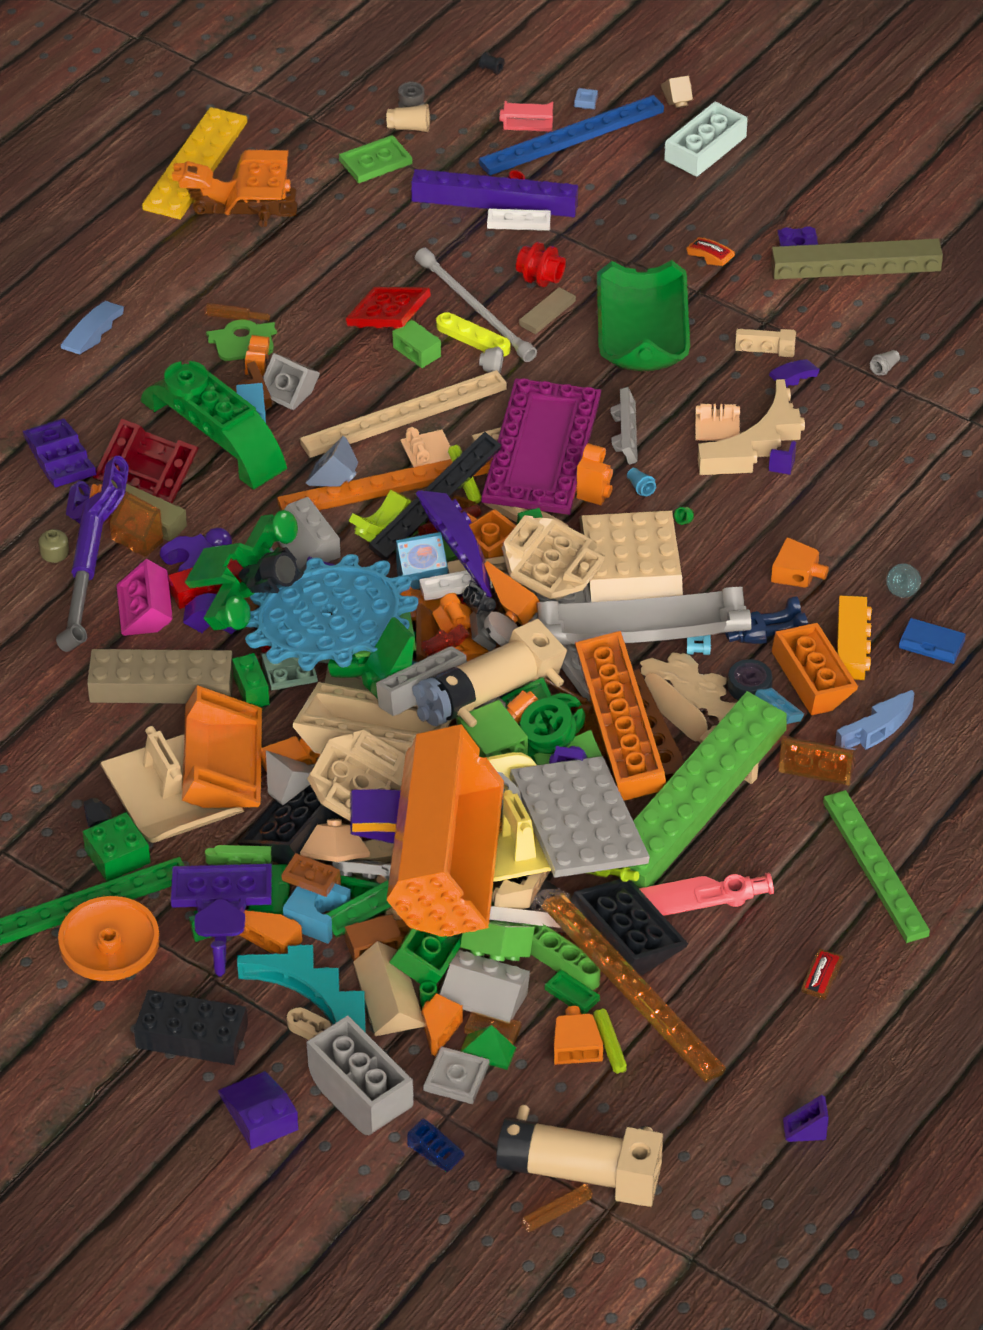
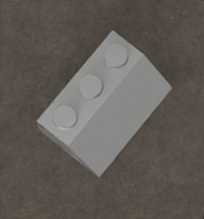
M306 497L288 504L284 510L294 515L298 524V533L291 543L283 544L280 541H277L281 548L287 547L297 559L295 561L297 569L303 572L306 570L308 557L321 558L324 562L340 558V538L310 498Z
M459 950L449 965L440 995L462 1005L463 1010L510 1024L527 996L530 971Z

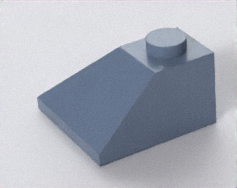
M342 436L315 463L306 481L308 486L340 487L345 481L349 483L357 473L355 469L358 461L345 436Z

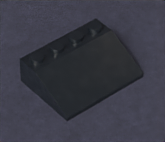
M309 785L284 805L274 800L242 836L238 844L239 846H271L272 861L280 865H288L295 853L300 855V851L317 825L327 823L328 819H341L343 821L345 818L322 805L318 801L313 788Z
M618 879L575 891L564 912L623 981L644 975L688 946L687 941L632 880L624 882Z

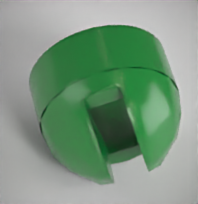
M686 506L678 507L674 513L675 521L680 525L689 524L694 519L693 510Z

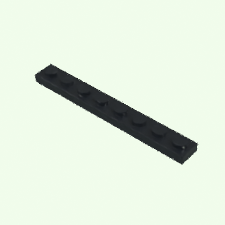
M484 432L424 491L446 493L451 498L501 449L502 445ZM418 497L369 543L368 548L384 561H387L396 552V540L410 538L429 520Z

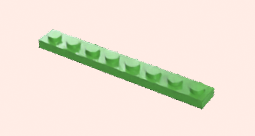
M844 790L824 796L823 803L905 942L909 943L928 937L930 929L847 791Z

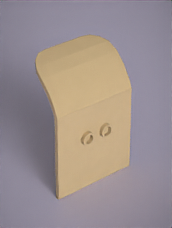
M150 726L145 730L148 735L146 747L101 762V767L127 813L143 837L149 842H158L244 812L241 807L202 808L182 801L184 734L165 740L161 731L157 732L153 726Z

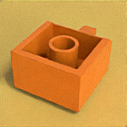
M496 509L489 511L478 519L466 513L472 522L469 526L481 547L484 558L504 556L502 550L503 543L516 525Z

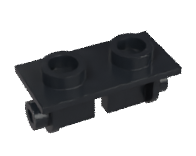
M471 580L469 586L463 592V602L476 614H479L480 609L487 612L493 611L496 607L495 600L487 597L486 592Z

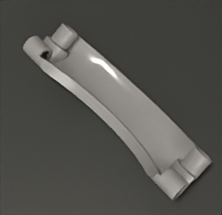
M743 587L723 588L719 592L648 599L558 604V601L537 603L538 619L562 645H575V642L621 631L624 643H639L751 630L750 610L744 606Z

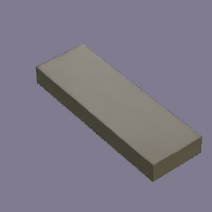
M560 287L524 315L519 320V326L537 334L576 302V296Z

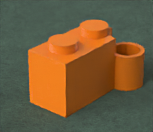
M590 443L586 444L582 459L577 465V499L602 505L604 500L610 497L613 488L610 485L613 469H611L610 465L603 463L606 454L604 447Z
M296 736L261 748L262 766L266 772V750L307 765L315 764L320 756L319 753H314L302 738L299 740Z

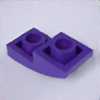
M798 360L772 370L769 376L775 381L785 379L786 387H788L789 385H798L800 378L817 377L819 368L808 360Z

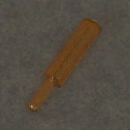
M207 303L205 309L206 316L249 320L250 318L270 319L269 314L250 312L248 308Z

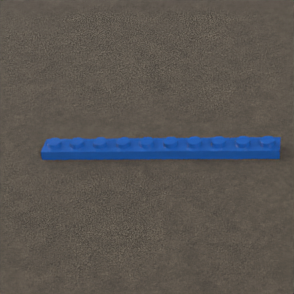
M652 95L479 158V165L490 176L663 113L664 105Z

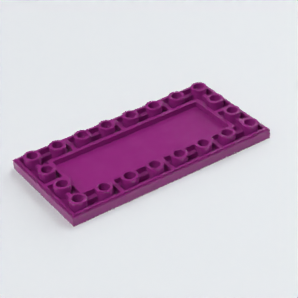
M515 378L497 441L502 446L493 456L482 494V503L524 509L540 508L541 511L570 515L577 490V465L582 459L586 444L590 440L601 397V390L591 387L585 388L569 384L562 385L547 381L540 382L525 378Z

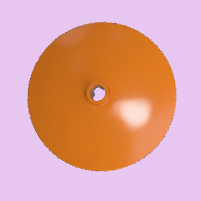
M119 896L98 897L80 904L65 917L58 934L59 950L66 965L77 974L98 981L124 979L144 969L156 955L160 938L157 921L148 908L135 900Z

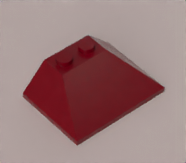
M121 419L96 470L97 475H94L93 478L103 482L107 462L115 456H121L129 466L128 485L172 504L199 448L180 440L175 443L146 432L138 424ZM114 463L117 470L120 471L119 466L116 463Z

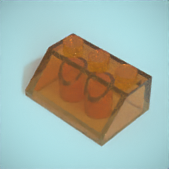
M785 735L781 739L779 772L850 786L857 749Z

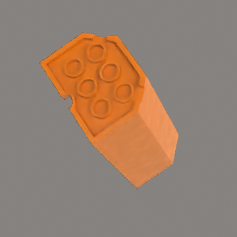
M462 724L416 734L411 748H408L405 753L387 892V901L409 928L442 937L475 932L489 927L504 780L486 757H479L480 748Z

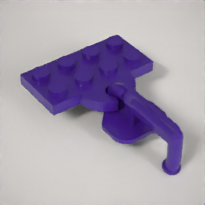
M272 864L173 866L171 906L197 907L198 913L195 915L194 924L195 932L203 937H215V941L211 943L214 972L218 977H222L226 971L227 936H236L245 930L244 912L246 905H271Z

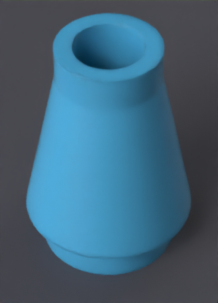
M632 468L628 471L627 478L631 481L639 495L650 496L654 493L656 483L653 477L639 471L637 468Z

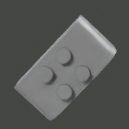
M346 1016L307 1041L308 1067L314 1082L334 1106L363 1134L371 1135L412 1108L413 1080L349 1016Z

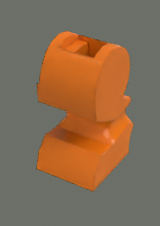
M251 336L245 357L246 375H249L247 363L255 361L261 375L264 377L266 359L269 357V337Z

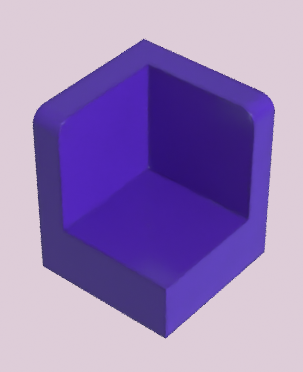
M796 441L791 442L789 452L771 449L769 471L791 475L795 461Z

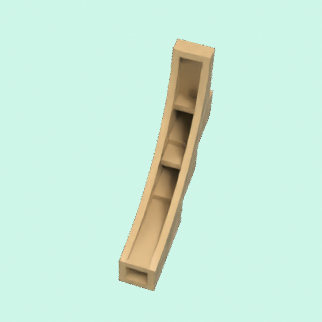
M785 379L776 380L774 402L768 413L756 425L728 439L698 444L697 460L700 475L753 473V463H757V457L770 456L771 449L777 450V447H781V441L800 440L801 431L805 430L804 417H800L799 409H793V403H789L791 392L790 388H786Z

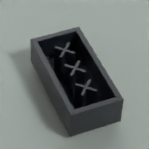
M148 990L134 1027L136 1048L235 1065L248 1027L247 1007Z

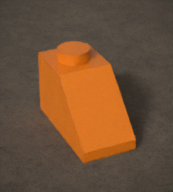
M436 993L432 1000L427 1001L422 1008L425 1022L424 1030L431 1054L437 1056L440 1047H444L463 1022L462 1005Z

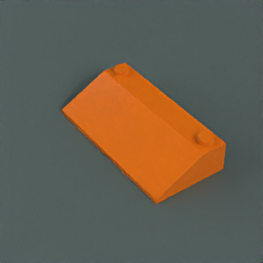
M198 685L196 686L185 707L182 801L202 808L260 806L261 707Z

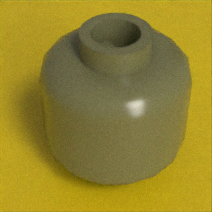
M51 529L41 534L39 537L41 557L51 563H58L64 560L69 554L67 535L57 529Z

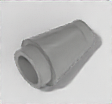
M896 350L875 355L870 362L872 372L876 375L887 374L900 360V355Z

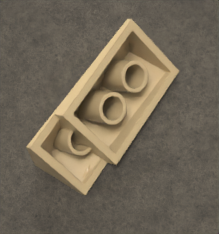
M378 941L353 962L360 990L365 992V1007L375 1036L425 1027L411 978L389 963L396 949Z

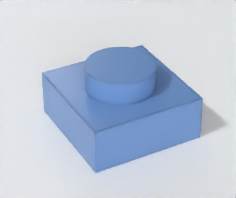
M578 88L575 107L595 109L598 90Z

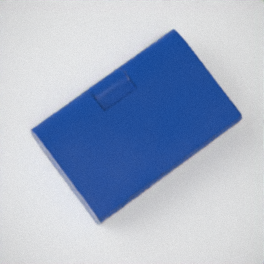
M910 618L900 640L899 648L954 664L965 642L966 634Z

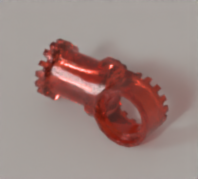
M462 624L457 625L458 628L454 627L448 634L444 630L439 629L434 637L428 641L424 640L421 646L424 649L423 652L426 651L425 655L430 657L450 646H459L467 639L470 633Z

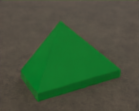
M340 875L341 886L349 888L350 895L353 898L380 885V883L362 876Z
M491 1025L469 1033L460 1052L489 1059V1065L508 1070L516 1052V1047Z

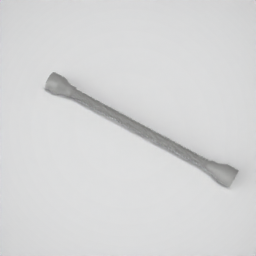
M421 248L416 253L415 260L422 267L430 269L441 277L483 318L507 338L522 360L530 362L535 358L537 349L531 343L515 336L453 279L436 261L434 254L430 250Z

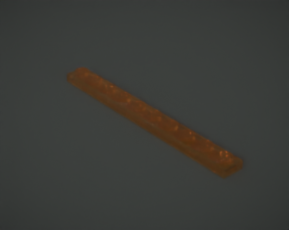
M563 893L544 901L542 908L705 1083L723 1075L726 1067Z

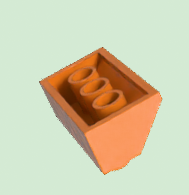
M818 623L775 632L771 652L811 715L833 711L857 690L858 685Z

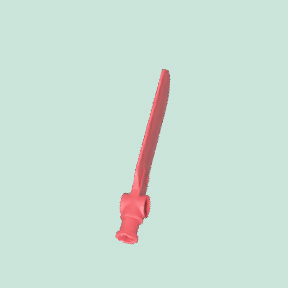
M765 873V876L751 879L749 876L743 877L738 874H732L726 877L723 882H718L706 876H700L640 888L641 892L663 916L721 904L738 907L743 905L747 899L754 898V895L763 893L774 894L770 873Z

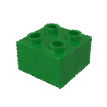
M127 812L83 831L85 851L106 882L151 863L149 844Z

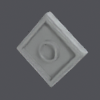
M441 1046L424 1083V1091L473 1104L488 1070L489 1059Z

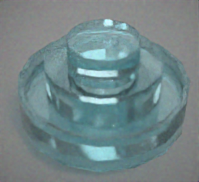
M898 564L887 575L888 589L894 595L901 598L914 595L920 588L921 576L919 571L911 565Z

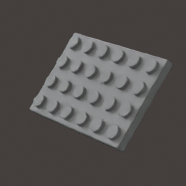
M603 756L586 758L583 761L572 760L510 770V778L520 789L522 804L531 818L532 828L554 878L649 863L650 856Z

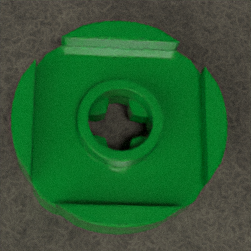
M181 361L173 363L164 373L165 389L173 395L181 396L183 400L192 399L194 395L203 392L209 385L206 368L195 361H189V364H182Z

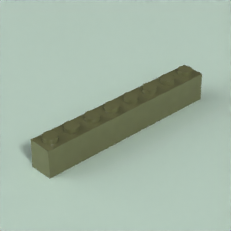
M939 239L772 247L771 266L774 279L941 271L943 254Z

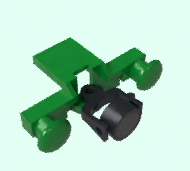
M281 510L277 512L275 517L273 514L261 516L245 545L236 543L203 549L185 583L189 588L222 584L204 616L205 621L214 631L223 630L227 627H232L236 630L245 628L249 623L251 612L249 604L244 598L250 597L255 593H278L280 591L279 588L289 587L295 581L302 578L304 572L297 569L295 562L297 559L287 547L282 549L278 547L274 552L269 550L276 541L288 544L296 538L298 524L291 512ZM231 558L232 560H237L243 567L238 575L242 580L241 583L227 568Z

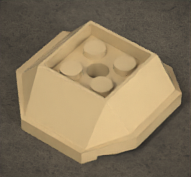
M524 515L505 539L502 546L509 577L548 599H555L557 601L571 593L582 591L605 559L595 542L585 535L554 519L533 518V516Z
M365 730L353 732V734L329 739L307 780L322 805L350 821V792L352 790H401L405 754Z

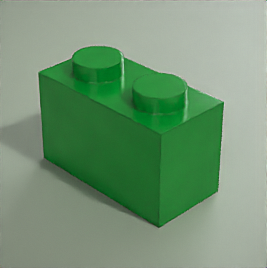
M255 653L233 658V677L243 701L258 707L270 705L268 684Z

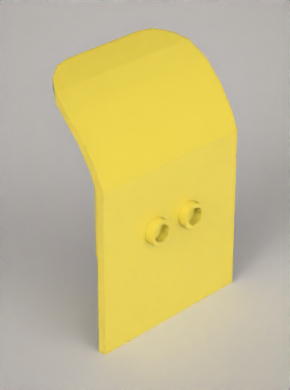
M521 752L486 757L495 770L502 772L509 780H511V769L537 766L530 756ZM504 784L506 791L503 793V815L500 818L493 882L551 871L532 828L531 818L518 794H513L511 790H508L507 785Z

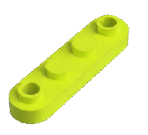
M445 312L436 318L437 330L484 352L489 348L500 347L503 350V357L510 353V341L501 335L452 313Z

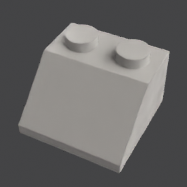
M273 353L263 380L273 401L294 410L312 393L320 372L290 358Z

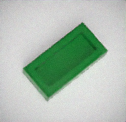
M563 970L556 973L545 984V991L568 1006L579 1007L581 1014H586L600 1001L598 993Z

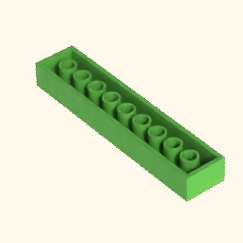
M747 691L635 818L633 822L650 856L648 864L628 866L631 870L639 872V879L632 881L639 889L653 886L753 770V767L759 763L784 734L787 727V713Z

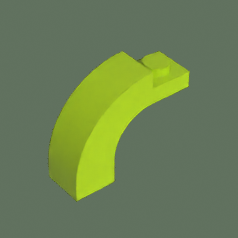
M390 490L376 513L367 518L353 513L349 522L356 525L354 528L356 530L355 534L371 542L413 501L400 493Z

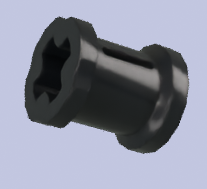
M484 52L479 61V68L492 70L494 74L499 75L504 68L505 59L502 57L496 58L491 56L489 52Z

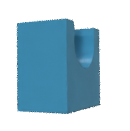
M335 884L328 896L325 897L297 886L283 907V916L297 921L302 926V934L329 944L332 939V919L329 915L322 913L332 911L351 900L350 889Z

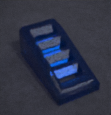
M424 1118L407 1134V1145L447 1173L464 1157V1152ZM432 1140L433 1142L428 1146L427 1143ZM440 1146L443 1147L437 1153L435 1152ZM450 1152L451 1155L444 1160L443 1157Z

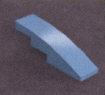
M104 301L90 311L74 327L61 344V349L81 354L101 342V334L112 328L113 320L123 315L124 307Z

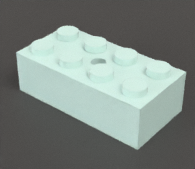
M717 102L712 103L665 141V161L695 176H699L746 137L747 117Z

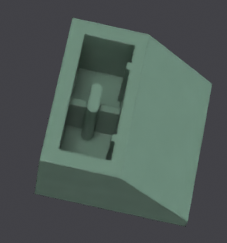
M266 653L262 654L263 674L269 690L318 682L315 668L310 671L302 670L298 664L299 658L295 657L287 658L278 664H272L267 659Z

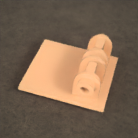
M700 403V406H696V441H720L740 434V406H736V404L725 405L724 409L723 404H720V409H716V404H713V409H711V404Z
M410 427L407 429L406 438L400 439L413 467L451 459L448 453L450 444L443 430L419 435V431L416 428Z

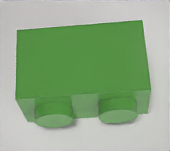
M410 320L404 327L393 331V348L419 367L423 368L441 357V340L415 321Z

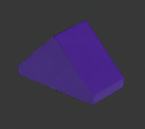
M820 1095L783 1118L787 1141L826 1140L828 1112L825 1096Z

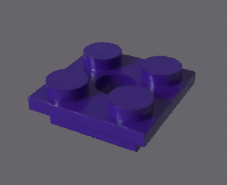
M809 226L802 229L786 227L777 232L780 247L818 245L815 228Z

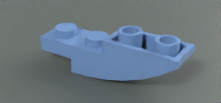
M910 690L906 693L898 694L887 701L879 702L872 706L871 716L864 717L857 722L838 729L835 744L837 749L842 752L861 744L866 750L888 738L905 722L911 713L914 692Z

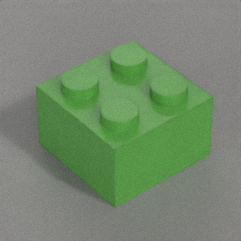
M489 920V927L486 929L462 933L460 947L469 949L470 953L476 956L490 955L492 960L505 961L507 959L519 961L520 957H530L535 927L514 922Z

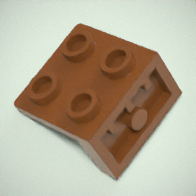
M296 853L282 873V881L325 897L328 896L335 884L341 886L339 869Z

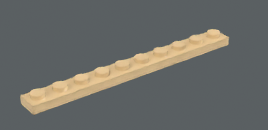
M495 370L300 438V444L311 458L326 453L342 436H345L349 444L507 390V383L499 372Z

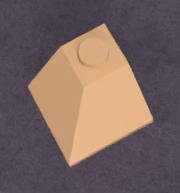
M328 819L327 823L319 824L315 827L300 851V855L313 859L341 862L370 857V851L360 836L350 834L349 824H342L341 819Z

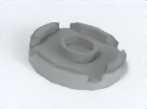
M491 612L484 619L485 629L489 627L491 631L489 633L490 637L500 646L509 643L513 630L518 628L517 624L510 618L499 612Z

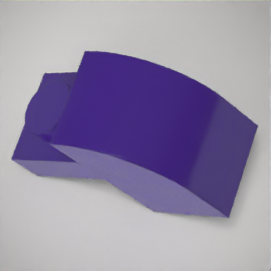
M202 594L190 601L185 606L183 623L203 633L210 626L205 621L204 616L217 594ZM232 627L223 629L230 634L236 631Z

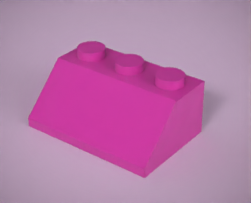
M145 559L117 584L121 634L125 636L158 632L173 619L167 570Z

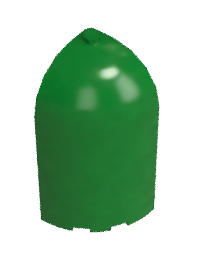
M671 260L659 267L648 269V272L641 273L636 272V269L625 268L611 261L597 272L598 345L602 357L625 369L654 371L672 366L689 354L690 331L687 271Z

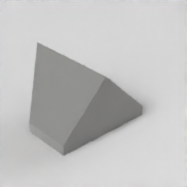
M266 750L268 793L280 804L284 805L310 785L307 778L312 768L303 762Z

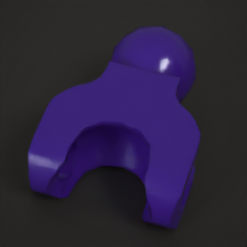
M219 527L210 529L205 534V537L202 534L195 537H176L161 548L160 557L168 565L184 562L179 567L178 572L193 568L204 548L232 544V538L228 531Z

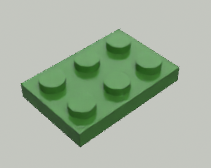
M391 135L339 154V161L354 179L361 183L412 164V157L397 139Z

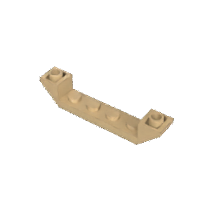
M550 871L527 875V880L523 879L521 884L504 880L500 888H495L491 901L495 902V907L529 908Z

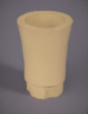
M428 104L387 109L388 129L429 132L430 113Z

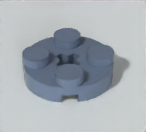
M430 677L414 685L412 691L416 697L419 719L427 721L432 726H439L447 723L448 720L446 718L451 716V703L446 690L441 691L437 686L441 683L437 679Z

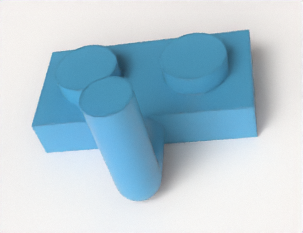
M773 688L759 689L755 693V696L787 713V724L801 722L804 713Z

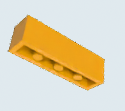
M839 595L837 654L854 680H865V671H870L871 657H866V654H870L871 640H867V637L871 636V623H867V620L871 621V607L867 606V597Z

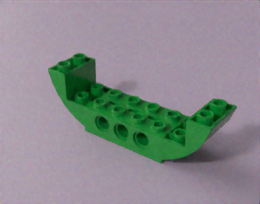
M207 371L208 387L203 392L194 395L190 400H183L181 396L168 392L164 387V378L145 389L140 401L153 412L169 405L237 458L239 479L253 490L287 469L279 444L265 421L257 413L256 407L209 371Z

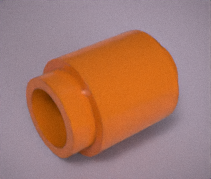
M522 691L507 705V711L519 724L526 708L537 701L538 698L531 691L528 693Z

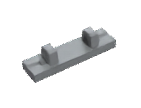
M629 387L620 389V404L611 407V415L614 421H621V434L611 439L615 451H623L628 463L633 464L638 462L636 402Z

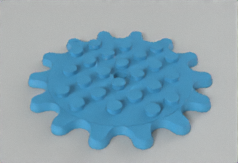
M349 554L344 556L339 564L328 566L324 564L321 558H312L307 561V568L302 578L295 581L293 585L279 588L280 591L278 593H255L250 596L253 603L260 607L257 610L250 611L251 617L246 627H257L258 629L248 634L245 640L250 648L271 646V649L266 653V657L272 664H278L287 658L295 657L299 658L298 664L302 670L310 671L319 661L332 659L335 660L339 667L344 668L351 664L354 653L359 651L375 652L377 650L375 645L391 618L396 617L409 629V621L399 616L403 613L415 611L419 601L414 596L400 595L411 586L412 580L409 576L386 577L390 570V563L388 561H378L372 566L361 567L358 565V556Z

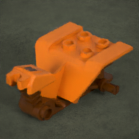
M288 150L244 151L230 182L214 179L213 171L205 165L190 161L174 163L172 179L173 181H179L180 188H187L189 190L190 198H193V209L197 214H258L261 227H263V222L264 227L267 226L271 215L292 217L297 214L296 189L291 187L290 179H287L286 176Z

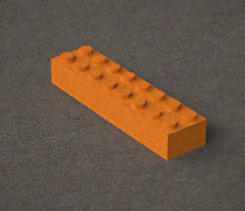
M621 631L575 642L579 663L613 778L623 801L659 792L666 784L665 773Z

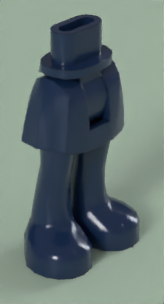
M792 596L787 599L785 609L779 612L760 614V612L756 611L750 613L751 630L725 632L729 642L738 640L740 643L745 641V643L762 644L767 643V637L775 635L776 631L808 625L805 613L801 612L798 597Z

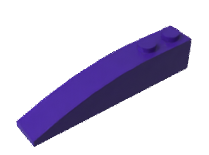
M417 491L416 495L435 529L441 532L444 541L476 584L486 592V596L492 597L490 577L484 565L486 561L481 547L469 526L472 522L466 512L461 513L462 508L457 500H451L446 493Z

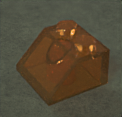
M125 491L124 497L110 520L111 539L128 547L133 552L147 557L163 543L160 509Z

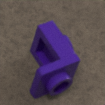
M556 746L555 753L550 756L549 764L572 760L583 761V759L588 757L580 747L570 746L567 748Z

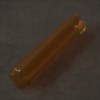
M583 1185L521 1219L523 1228L530 1232L592 1198L591 1189L588 1185Z

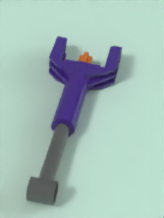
M115 456L107 462L102 485L99 484L97 486L93 484L90 490L88 484L78 481L70 488L66 515L78 522L80 527L72 567V575L75 578L67 627L56 637L59 648L65 652L71 651L87 639V633L84 627L81 626L88 581L94 577L103 522L117 508L124 497L129 466L121 456ZM114 463H116L119 466L120 471L117 470ZM111 480L117 484V488L114 487ZM78 487L83 490L84 495L80 493Z

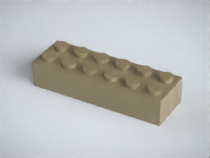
M92 649L87 683L90 703L186 704L197 685L231 697L233 684L232 650Z

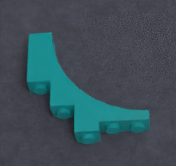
M313 945L288 946V954L237 955L239 979L261 980L295 990L321 1009L332 1025L349 1016L366 1033L365 992L354 990L340 992L339 968L325 967L314 969Z

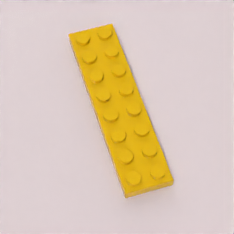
M210 107L143 202V210L181 219L192 204L193 198H190L187 188L179 187V181H173L172 171H174V163L190 161L208 166L214 172L247 124V116Z

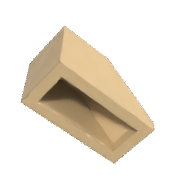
M689 76L671 78L661 84L669 105H675L676 108L688 106V102L693 100Z

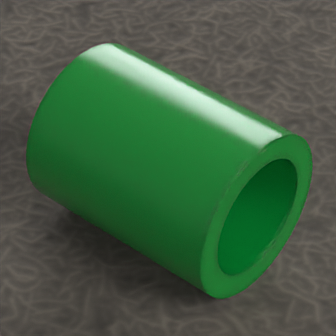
M425 981L420 985V1005L422 1007L427 1001H431L437 993V985L434 982Z

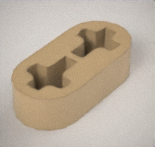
M304 1008L291 1009L287 1014L289 1030L308 1040L323 1032L321 1029L326 1030L331 1027L327 1019Z

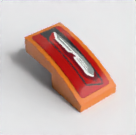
M700 237L686 248L688 255L705 257L706 264L723 266L735 256L734 251L713 240Z

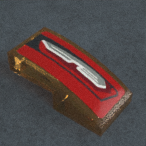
M819 949L803 983L802 992L826 1000L844 957Z

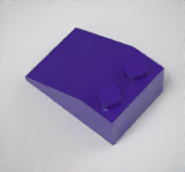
M266 1071L218 1090L220 1097L250 1149L298 1130L297 1110L287 1093Z

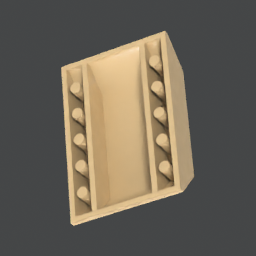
M672 511L579 516L581 534L592 539L605 557L603 564L588 583L591 602L683 595L682 573Z
M318 682L293 722V728L314 753L321 754L329 739L365 730L405 754L408 748H411L416 734L447 728L451 720L439 726H432L427 721L419 719L417 705L403 711L401 714L392 716L379 707L378 699L370 691Z

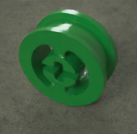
M542 698L533 702L526 708L520 721L521 729L528 736L529 746L543 754L555 753L556 746L567 747L573 741L577 732V724L569 706L557 698ZM546 717L554 730L552 734L549 733L543 721Z

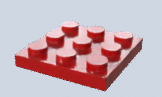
M373 287L345 318L347 326H356L358 328L365 326L402 328L431 296L430 289L427 287Z

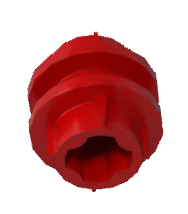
M536 242L532 247L526 245L522 247L517 257L516 271L523 273L525 282L532 283L536 279L538 286L546 287L550 282L559 283L565 270L566 260L558 256V249L556 247L550 246L545 250L543 243Z

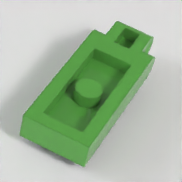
M217 845L215 848L205 850V858L208 865L272 864L271 846Z

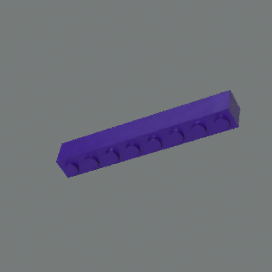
M415 169L412 179V201L485 209L551 211V215L575 217L578 206V185Z

